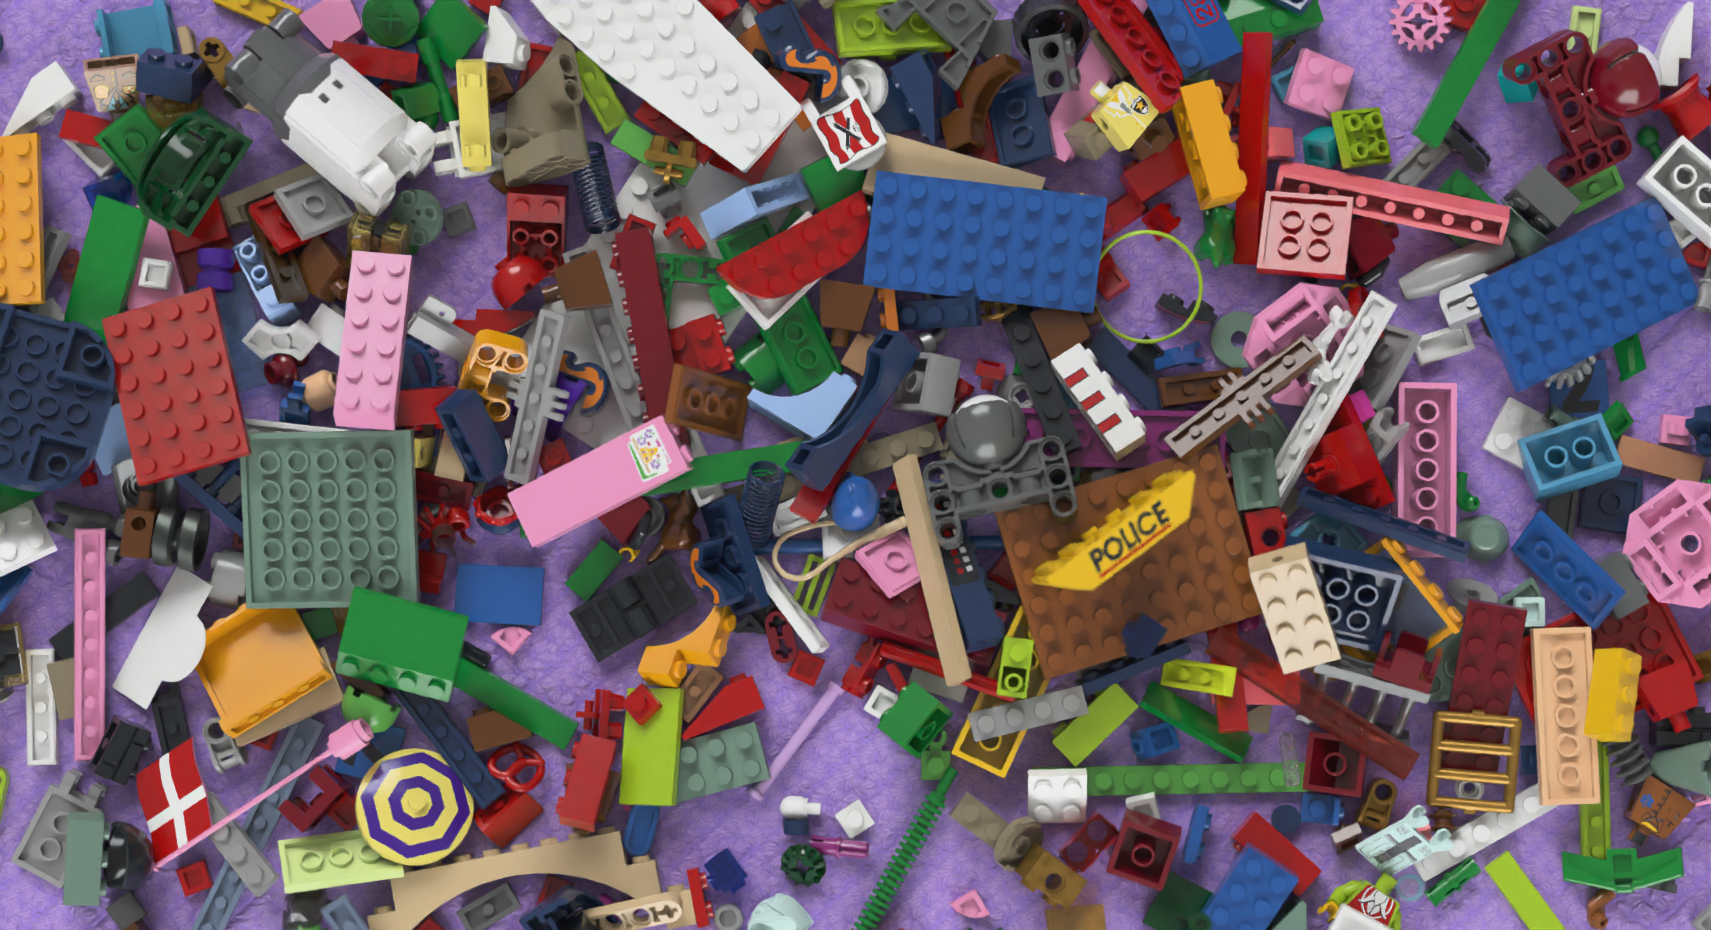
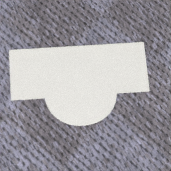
M177 565L112 685L114 689L147 710L162 680L167 682L180 681L195 669L203 655L206 643L205 628L197 615L210 593L212 585L188 570L180 569Z

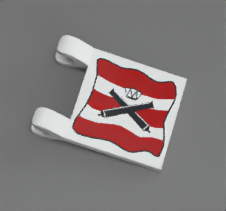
M850 75L843 77L841 81L850 98L820 115L815 103L810 98L801 102L803 111L811 122L837 171L888 143L855 80Z

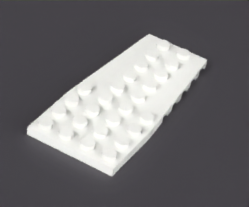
M561 0L545 18L608 75L637 96H640L653 108L662 112L675 124L684 128L697 140L706 144L743 173H746L802 111L801 105L698 0Z

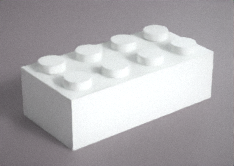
M1682 135L1669 145L1637 181L1636 185L1650 197L1654 196L1668 213L1711 249V160Z

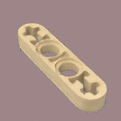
M664 892L582 910L576 915L583 912L598 930H637L678 920L682 914L683 900L674 892ZM665 904H669V906L674 909L670 910L668 906H665ZM636 909H645L649 912V915L647 917H638L634 914V911ZM609 915H617L621 918L622 921L619 923H610L609 921H607L606 917Z

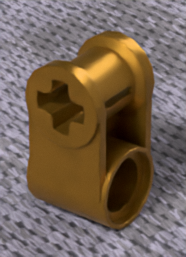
M208 37L200 43L199 54L213 72L212 75L221 87L225 89L228 84L223 78L226 73L224 67L234 57L222 41L215 37ZM213 47L217 50V53L219 54L215 58L211 55L209 51Z
M1383 777L1374 778L1369 782L1362 802L1355 814L1353 824L1358 822L1359 826L1375 830L1376 833L1387 828L1391 810L1397 797V788L1393 782ZM1380 784H1386L1389 789L1388 795L1385 798L1378 799L1375 795V789ZM1367 816L1375 818L1377 821L1371 820Z

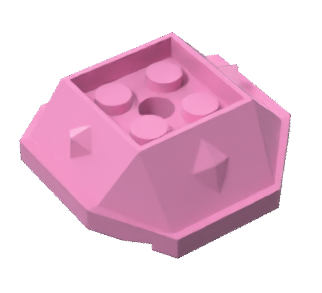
M1300 282L1253 318L1242 352V357L1252 372L1300 335L1304 334L1312 342L1331 322L1329 312L1335 305H1338L1344 312L1346 309L1351 312L1349 304L1339 288L1334 285ZM1353 322L1345 328H1339L1329 344L1328 351H1326V361H1329V363ZM1364 365L1362 366L1354 382L1361 376H1363ZM1310 368L1272 395L1270 399L1276 403L1305 407L1316 388V385L1308 382L1307 376Z
M1677 479L1633 511L1629 516L1622 555L1626 554L1634 567L1633 570L1657 602L1704 608L1711 603V484ZM1689 535L1695 536L1699 542L1698 548L1694 552L1688 551L1684 545V541Z

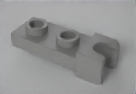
M1391 407L1378 411L1366 431L1380 466L1397 441H1400L1410 428L1409 422H1404L1401 426H1393L1391 419L1395 410Z

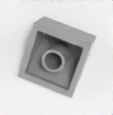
M920 353L913 367L898 384L894 392L891 409L949 417L955 404L954 394L956 383L960 377L959 367L961 360L935 353Z

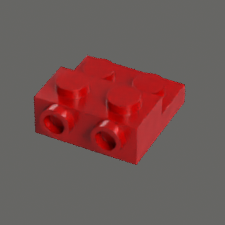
M710 314L670 330L676 364L715 375L733 371L731 363L736 362L731 346H725L723 336L727 332L722 318L717 319L714 314Z

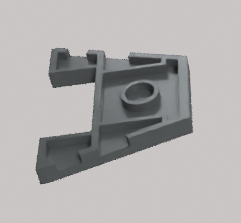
M898 0L888 6L884 5L877 9L876 15L895 32L908 18L917 13L957 52L937 73L957 91L998 11L986 0Z

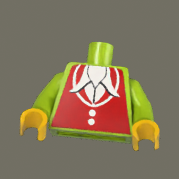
M1385 872L1382 873L1375 885L1364 879L1360 881L1352 880L1336 887L1326 901V904L1318 908L1317 913L1321 914L1325 910L1328 911L1329 919L1326 922L1329 923L1335 919L1339 907L1344 903L1394 930H1401L1402 913L1399 909L1400 903L1389 896L1398 881Z

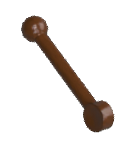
M1294 38L1271 60V68L1297 43Z

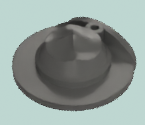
M132 457L121 460L111 466L121 515L126 512L127 508L137 505L139 490L156 492L155 507L162 508L165 503L176 504L179 487L175 479L169 478L140 486L137 482Z

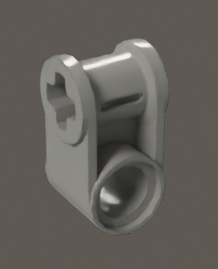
M220 716L206 721L202 733L216 771L219 774H223L228 768L238 764H248L249 757L245 746L238 747L235 739L224 732L222 737L216 735L214 726L221 720ZM234 755V757L226 759L227 756Z

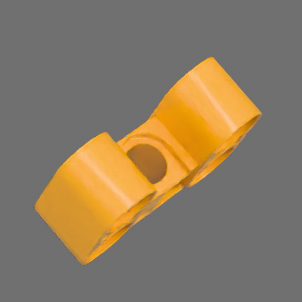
M489 329L479 331L474 337L470 352L464 361L457 389L477 390L483 399V404L490 418L494 422H501L509 417L511 399L506 397L508 391L506 387L490 382L492 373H496L497 370L511 374H519L525 371L528 367L527 343L519 337ZM490 346L492 347V349L487 350L483 349L482 347ZM511 354H519L520 356H519V357H512V356H510V355H511ZM494 402H501V403H503V404L495 405V404H493V403H494Z

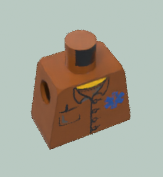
M1650 775L1647 779L1635 784L1625 809L1624 817L1635 824L1627 839L1640 847L1644 846L1650 834L1665 840L1696 804Z

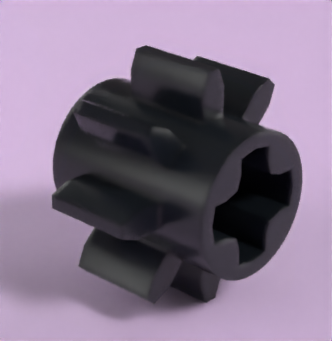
M895 489L886 490V497L880 498L878 514L885 518L886 524L904 515L899 491L896 492Z

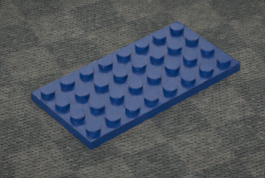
M877 170L863 285L949 297L979 296V300L1093 314L1108 197Z
M1654 196L1469 285L1516 392L1523 391L1695 304L1699 293L1662 205Z

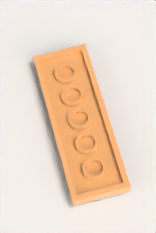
M1591 627L1530 629L1539 805L1601 803L1597 740L1583 735L1593 668Z

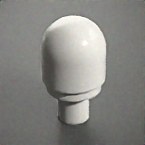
M788 796L782 800L780 811L787 819L802 820L807 818V814L820 815L821 803H809L808 798H804V796Z

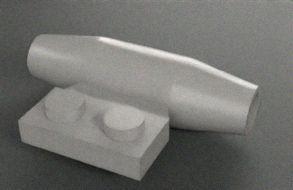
M1507 235L1504 237L1503 245L1484 241L1475 242L1427 261L1399 278L1398 283L1406 301L1440 293L1439 304L1451 330L1483 317L1469 285L1487 277L1489 272L1514 258L1515 254Z

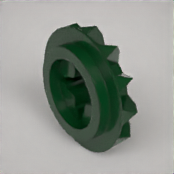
M795 844L788 847L780 859V870L785 872L786 879L795 881L796 886L805 884L808 888L811 884H818L826 872V862L822 854L814 847L806 844ZM799 861L802 862L803 866H808L806 872L801 867H797Z

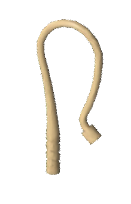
M903 515L899 519L897 518L875 528L873 531H869L832 555L812 572L805 575L789 574L781 568L778 561V551L781 544L787 538L806 530L837 526L833 520L818 521L816 524H805L785 532L776 541L772 551V563L776 571L784 578L792 581H806L815 577L850 552L907 527L906 519Z

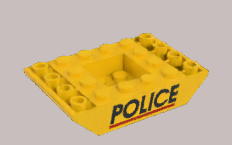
M1181 469L1177 472L1173 471L1172 473L1162 474L1151 482L1153 488L1148 491L1147 489L1141 490L1128 500L1130 505L1123 511L1117 508L1104 518L1107 523L1099 529L1094 525L1081 535L1083 541L1077 544L1070 543L1057 553L1060 557L1059 559L1046 561L1034 570L1036 576L1031 581L1037 585L1070 590H1093L1189 518L1195 474L1192 470L1182 472Z

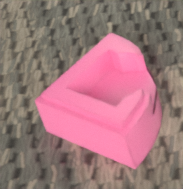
M513 626L496 631L491 638L510 654L515 655L532 633L527 629Z
M976 889L950 902L954 910L966 917L983 918L990 915Z

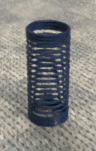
M589 141L587 142L589 152H598L589 154L590 164L572 172L585 231L591 234H603L619 227L621 219L619 211H617L618 207L615 202L616 198L614 197L615 194L612 188L613 185L610 179L611 176L608 170L604 147L599 142ZM602 219H608L606 221L595 222ZM611 222L603 226H589L590 224H604Z
M757 461L750 465L739 506L746 528L760 531L747 530V532L764 534L760 536L748 534L752 538L764 537L759 540L750 539L751 542L763 541L761 543H751L753 550L762 549L769 543L786 477L785 471L779 465L770 461ZM754 470H767V471L772 472V473H774L775 475H777L778 478L775 477L774 475L770 474V473H767V472H760V471H758V472H753V471H754ZM753 474H765V475H768V476L773 477L774 479L777 480V482L774 481L773 479L769 478V477L759 476V475L754 476ZM757 478H764L772 481L773 483L767 482L765 480H759Z

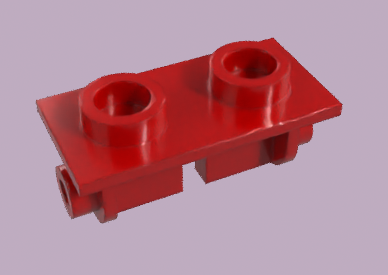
M870 637L866 642L863 641L854 657L862 665L858 668L850 664L841 680L843 682L842 689L860 699H863L864 695L871 691L874 685L873 679L888 660V658L879 654L881 643Z

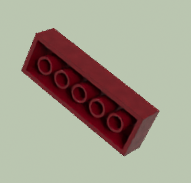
M842 557L820 620L883 642L889 641L940 660L922 584L916 583L889 599L858 562ZM995 610L996 616L1001 617L1004 623L1007 613ZM996 646L967 653L970 671L986 676Z

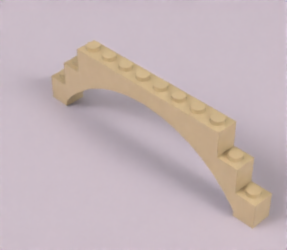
M614 826L598 828L597 834L591 836L572 833L568 834L569 840L560 842L557 841V837L539 840L540 845L529 847L528 842L511 845L512 851L500 853V848L482 851L483 857L472 859L471 853L455 856L452 863L443 864L442 859L436 862L425 864L426 868L414 870L412 865L403 866L404 877L390 879L395 909L392 910L391 905L374 908L375 913L368 915L367 920L370 930H414L427 916L460 893L483 883L525 874H563L582 877L606 884L635 899L663 893L657 858L650 859L649 854L633 857V863L628 864L626 850L623 846L622 829L615 831ZM684 883L668 886V892H674L682 898L683 909L681 917L676 921L667 923V928L674 929L697 924L690 887L685 888ZM665 904V906H668L670 910L674 909L671 908L669 904Z

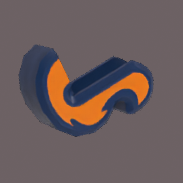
M783 43L774 54V60L780 69L817 74L814 101L818 103L829 102L837 95L842 75L841 65L835 55L819 48L808 49L802 52L804 50L803 46L796 43Z
M563 350L559 371L564 373L565 378L571 382L577 383L579 380L587 383L586 388H589L580 415L592 417L601 412L609 399L611 384L607 373L595 363L585 362L575 365V362L578 361L576 354Z
M715 536L698 541L692 545L689 555V566L696 586L703 592H710L712 595L711 603L721 608L741 602L745 596V588L743 582L720 562V558L723 556L724 540Z

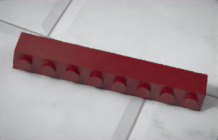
M649 227L615 233L616 241L611 242L614 259H619L621 270L616 271L620 288L625 287L626 298L622 299L624 315H630L632 327H627L629 343L635 344L637 355L632 356L635 373L640 372L642 384H637L640 401L646 402L647 412L643 413L644 424L660 415L666 414L674 364H676L653 235ZM679 426L681 434L678 435L682 446L686 444L692 453L688 428Z

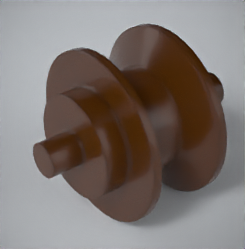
M1445 808L1435 810L1434 814L1428 815V818L1433 819L1435 822V826L1431 827V831L1436 833L1438 830L1445 828L1453 834V831L1459 829V827L1452 825V819L1457 817L1458 814L1452 813L1451 810Z

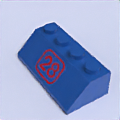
M1146 0L1185 78H1194L1243 51L1218 0Z

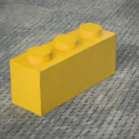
M1625 648L1595 649L1583 735L1601 742L1631 741L1635 704L1638 696L1639 674L1641 671V655Z

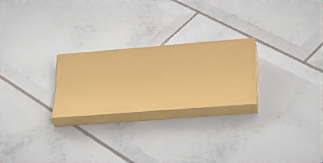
M886 133L888 143L885 153L874 166L868 168L862 192L874 196L877 170L1040 190L1043 189L1045 177Z

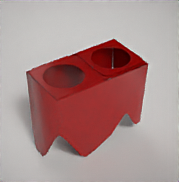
M1095 811L1058 852L1072 870L1083 873L1096 861L1104 849L1116 842L1118 830L1115 825ZM1096 820L1102 821L1107 826V835L1100 841L1090 839L1087 834L1088 825ZM1073 842H1082L1087 847V856L1081 862H1074L1067 855V849Z

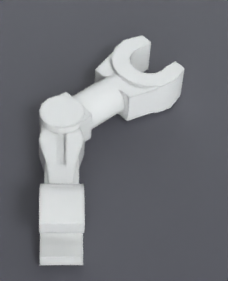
M1335 305L1329 312L1331 322L1312 341L1323 357L1310 367L1307 376L1308 382L1316 386L1320 385L1319 379L1327 382L1331 381L1332 370L1329 361H1326V351H1328L1329 344L1337 330L1349 326L1354 319L1353 314L1346 309L1344 312L1338 305Z

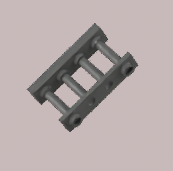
M1340 654L1341 659L1313 666V672L1319 673L1309 702L1300 700V705H1296L1295 719L1307 725H1318L1359 738L1369 739L1370 741L1384 744L1391 749L1409 750V731L1404 730L1414 703L1421 702L1427 704L1431 691L1428 695L1372 675L1374 663ZM1333 677L1347 681L1337 710L1320 706L1328 682ZM1361 685L1375 689L1365 718L1348 714L1357 688ZM1387 694L1404 698L1393 726L1376 722Z

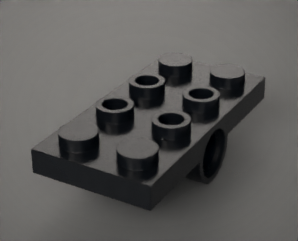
M668 553L633 575L610 586L606 591L570 611L569 614L596 660L601 662L698 604V601Z

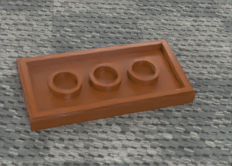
M674 364L664 422L742 442L748 408L747 397L750 394L751 386L699 369Z

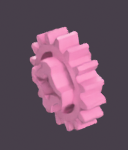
M1397 0L1400 8L1394 7L1391 9V12L1396 15V18L1389 20V24L1396 25V29L1391 33L1392 35L1399 34L1401 36L1398 41L1399 45L1408 42L1407 50L1414 49L1416 45H1418L1419 52L1425 51L1426 45L1432 50L1436 48L1435 40L1439 43L1445 42L1446 39L1442 34L1452 31L1450 27L1446 26L1448 22L1454 20V17L1446 15L1451 6L1443 7L1442 3L1444 0ZM1414 3L1413 11L1409 15H1404L1406 9ZM1429 4H1431L1436 9L1438 14H1435L1429 8ZM1418 16H1421L1426 20L1432 21L1421 25L1420 22L1411 20L1415 19ZM1439 25L1435 34L1428 38L1430 29L1433 26ZM1405 27H1408L1413 32V36L1406 31Z

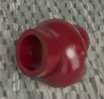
M276 353L271 362L264 365L266 380L271 385L278 384L284 388L292 387L294 381H299L297 367H303L308 363L309 354L301 361L289 354Z

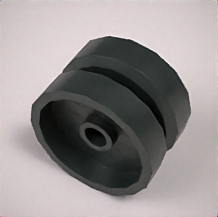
M165 503L158 514L153 534L152 560L154 565L172 567L177 562L180 569L197 572L204 560L209 540V511L191 507L185 513L183 506Z

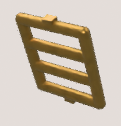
M1472 709V713L1435 711L1432 721L1426 804L1430 807L1461 809L1464 814H1476V811L1512 813L1515 809L1522 731L1521 718L1484 714V710ZM1444 722L1510 728L1509 742L1507 745L1443 739ZM1442 751L1507 756L1506 773L1441 768ZM1439 779L1505 785L1503 801L1438 796Z

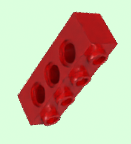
M1279 506L1241 515L1251 557L1283 548L1286 538L1284 529L1288 528V522L1285 512H1280ZM1266 530L1273 532L1276 538L1275 543L1271 547L1265 545L1262 540V535Z

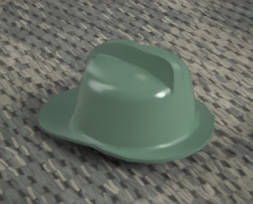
M1500 199L1504 206L1510 207L1509 222L1505 236L1507 235L1515 254L1524 259L1538 252L1547 242L1554 244L1549 238L1533 229L1511 206Z

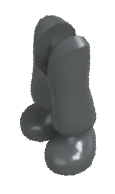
M56 501L53 510L66 516L69 515L66 525L49 520L46 526L53 533L73 542L74 528H105V532L113 533L117 537L122 538L125 513L118 519H115L107 511ZM105 535V561L107 564L116 567L124 557L119 556L121 541L111 539Z

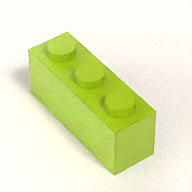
M1117 683L1093 693L1096 697L1087 704L1089 714L1074 717L1068 724L1063 721L1051 732L1054 737L1050 742L1073 766L1077 767L1139 707Z

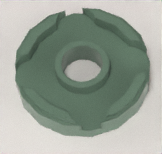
M1235 311L1224 315L1215 323L1210 334V346L1221 364L1229 368L1241 367L1243 369L1249 367L1242 357L1244 347L1236 348L1233 346L1231 337L1234 333L1240 332L1245 335L1247 340L1253 318L1255 317L1248 312Z

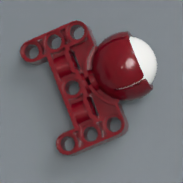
M1563 29L1510 56L1502 66L1504 77L1511 82L1526 85L1536 81L1566 153L1551 160L1546 170L1564 187L1574 186L1626 159L1631 153L1632 144L1623 123L1619 119L1645 114L1660 100L1662 73L1657 58L1647 48L1636 44L1628 37L1608 41L1593 54L1588 39L1583 33ZM1571 37H1574L1575 45L1571 50H1568L1567 42ZM1548 50L1549 59L1542 64L1541 55L1544 51ZM1522 63L1524 67L1523 73L1516 77L1515 69ZM1567 102H1570L1571 110L1564 115L1563 107ZM1618 140L1617 149L1611 152L1612 142ZM1589 153H1592L1593 159L1586 166L1585 158ZM1567 166L1566 176L1560 179V170Z

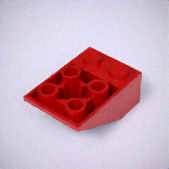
M535 183L510 187L507 192V256L511 260L518 256L534 258L548 272L549 275L546 277H556L554 270L565 265L562 254L566 253L569 185Z

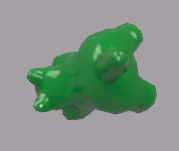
M1221 205L1203 211L1204 233L1194 245L1193 250L1198 260L1211 259L1215 268H1218L1221 263L1223 265L1233 263L1236 245L1232 236L1235 229L1236 210L1230 209L1227 205Z

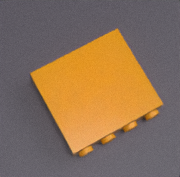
M246 603L238 607L237 611L228 617L216 620L210 628L205 630L206 643L204 652L198 665L195 667L221 718L218 723L222 731L233 739L334 677L297 608L246 609Z

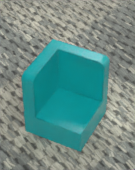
M1502 63L1497 78L1505 102L1533 101L1539 89L1536 81L1521 85L1507 80L1502 72ZM1522 63L1515 69L1516 77L1523 73L1524 67Z
M1319 125L1302 138L1305 164L1330 169L1340 161L1333 127Z

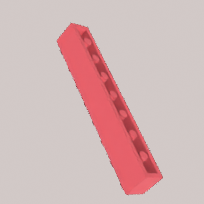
M1284 159L1281 160L1274 191L1354 197L1353 214L1503 245L1510 215V207Z

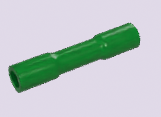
M433 37L416 41L431 83H434L440 95L439 108L443 123L447 124L450 121L459 120V114L454 99L449 92Z

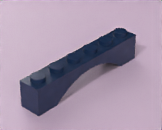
M885 328L881 330L867 350L862 383L847 412L825 433L811 440L801 442L785 464V467L805 486L819 491L824 490L832 481V477L841 464L847 460L849 453L856 443L864 436L866 429L873 419L881 412L888 398L896 391L898 384L905 374L913 367L920 352L901 332Z

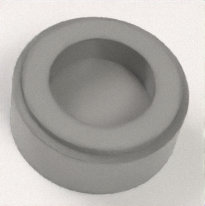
M732 903L722 904L714 913V924L718 930H738L743 922L741 909Z

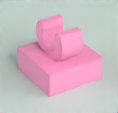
M1661 414L1658 443L1689 446L1691 434L1685 427V419L1692 417Z

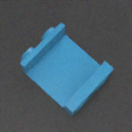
M153 0L154 5L109 14L103 9H97L98 19H94V27L97 35L101 36L103 45L99 47L100 58L136 53L140 57L148 48H160L167 53L180 55L170 2L168 0Z

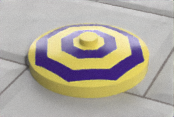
M425 749L399 750L377 761L365 774L359 786L355 802L357 824L362 836L370 847L390 861L412 866L436 862L454 851L466 836L474 811L473 796L444 758L436 752Z

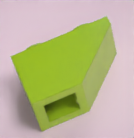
M1003 636L996 695L1026 699L1034 640Z

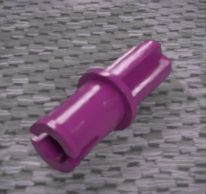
M812 835L811 846L821 854L836 856V859H839L840 856L865 859L868 856V842L842 839V836L830 838Z

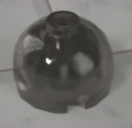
M327 889L287 893L285 901H288L287 911L283 910L282 915L283 930H298V926L301 925L303 929L319 925L323 919L320 909L332 902L331 899H327Z

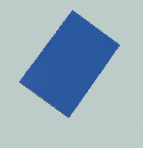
M457 563L454 612L469 616L468 622L542 626L545 568Z

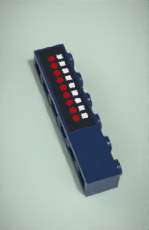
M943 479L932 481V483H940ZM940 501L936 505V509L945 511L950 507L951 503L949 501ZM965 519L960 520L963 531L962 544L954 550L944 549L940 545L939 547L967 654L999 645L1005 633V628L1001 617L996 616L994 595L991 590L988 591L984 582L986 581L985 570L982 564L978 565L976 560V545L974 540L968 537L966 531L967 520ZM953 528L945 529L942 537L951 539L956 535L957 531Z

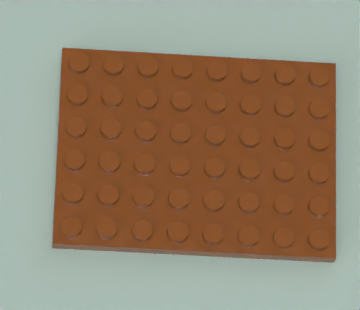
M1217 444L1199 450L1183 463L1176 456L1074 487L1078 504V516L1069 524H1061L1054 519L1049 501L994 513L1032 640H1034V648L1044 680L1263 614L1249 574L1248 558L1251 555ZM1180 469L1182 472L1192 470L1195 474L1189 518L1093 590H1070L1037 585L1031 581L1036 576L1034 570L1046 561L1059 559L1060 557L1057 553L1070 543L1077 544L1083 541L1081 535L1094 525L1099 529L1107 523L1104 518L1117 508L1123 511L1130 505L1128 500L1141 490L1147 489L1148 491L1153 488L1151 482L1162 474L1172 473L1173 471L1177 472ZM1063 502L1058 505L1057 510L1061 513H1067L1073 506L1070 503Z

